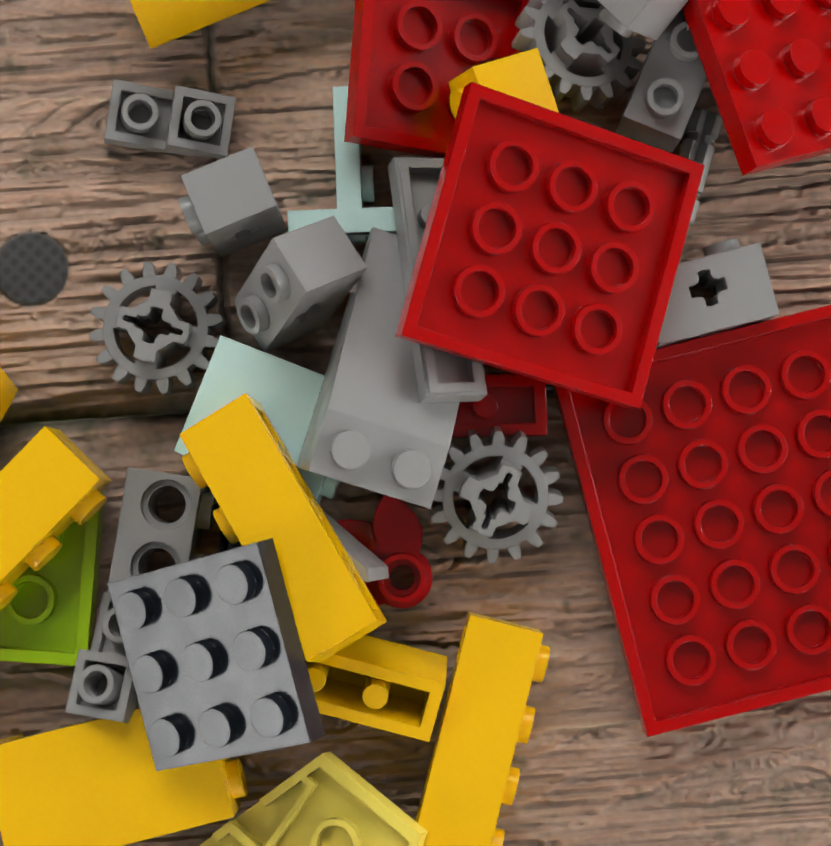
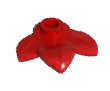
M384 495L376 508L373 523L353 519L336 521L388 566V579L364 582L378 606L385 603L394 608L404 609L413 607L426 598L433 582L432 568L426 557L420 553L423 527L416 514L407 504L400 499ZM400 565L409 567L414 573V582L406 589L395 587L391 581L392 570Z

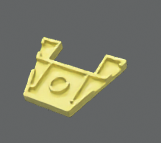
M330 751L316 757L260 798L258 803L239 817L229 821L215 831L210 838L199 846H423L427 830Z

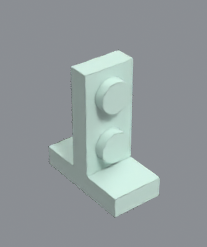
M348 86L333 87L337 209L287 211L288 232L334 216L352 244H366L370 230L373 227L397 235L393 207L363 208L364 202H375L373 165L362 166L360 144L344 142Z

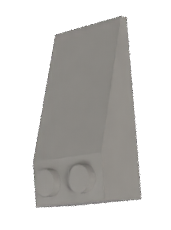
M373 227L370 230L362 256L367 269L352 288L297 467L431 509L450 448L459 402L419 403L411 341L395 337L405 302L397 235Z

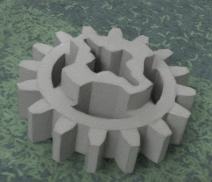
M530 0L514 24L520 31L512 41V48L519 51L538 48L556 105L564 96L569 97L575 112H580L589 101L599 110L612 97L618 99L632 84L631 80L643 66L636 57L646 47L645 41L631 35L629 38H626L609 27L599 16L604 6L597 0Z
M148 261L144 262L143 277L136 279L129 271L123 269L120 271L124 286L117 291L107 285L102 287L101 291L110 302L107 308L92 307L90 314L103 321V328L90 332L89 339L95 343L106 344L107 348L96 357L99 364L103 366L118 364L112 377L113 380L123 385L133 376H136L134 381L136 392L146 395L152 383L156 382L160 393L170 396L173 391V381L179 379L190 389L196 386L191 372L196 367L204 371L207 370L210 361L205 358L208 350H215L219 340L212 336V330L219 329L225 326L226 323L222 315L209 314L208 312L219 301L212 291L197 295L203 282L198 275L192 273L181 282V269L177 264L170 262L165 269L164 275H159L156 267ZM150 292L149 299L133 308L128 307L137 297ZM181 296L186 298L192 305L197 318V327L184 322L181 317ZM162 316V320L181 335L173 333L168 335L158 334L154 341V338L137 326L136 323L146 326L148 323L158 324ZM119 331L130 335L135 344L133 357L136 358L135 362L131 361L124 352L120 342ZM182 349L189 350V353L182 360L165 368L168 357Z
M493 426L490 440L481 441L479 434L474 429L469 430L468 440L470 446L462 449L453 442L450 444L448 453L452 461L450 464L445 463L440 477L442 483H438L434 496V501H440L442 504L430 510L432 522H449L442 533L443 540L450 544L460 537L463 538L462 550L467 558H470L478 547L485 548L489 563H495L499 549L508 548L510 555L515 560L520 559L521 549L519 543L527 540L530 544L539 548L543 543L537 528L540 525L555 528L558 523L547 507L563 503V496L559 490L549 488L547 485L554 483L560 478L559 472L555 466L539 467L545 461L548 454L542 445L534 447L527 452L525 449L528 438L521 431H518L513 436L511 442H507L504 439L500 426ZM496 456L494 461L476 469L469 466L481 458ZM523 466L533 476L535 484L534 498L529 496L528 492L518 487ZM498 483H501L507 498L505 500L495 498L491 505L486 506L482 493L483 488L494 491ZM454 491L471 503L467 522L460 517L453 503ZM513 521L518 523L507 530L494 532L496 527Z

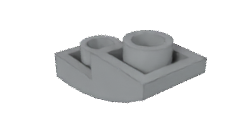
M113 79L104 143L177 155L225 158L228 154L236 97L178 85L175 86L174 91Z
M103 591L90 651L79 649L65 712L129 723L138 704V699L110 592Z

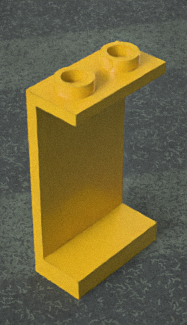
M140 708L134 710L129 723L97 718L26 737L20 734L0 739V832L4 846H124L233 818L241 807L240 797L247 796L248 793L246 777L240 759L230 760V758L156 771Z

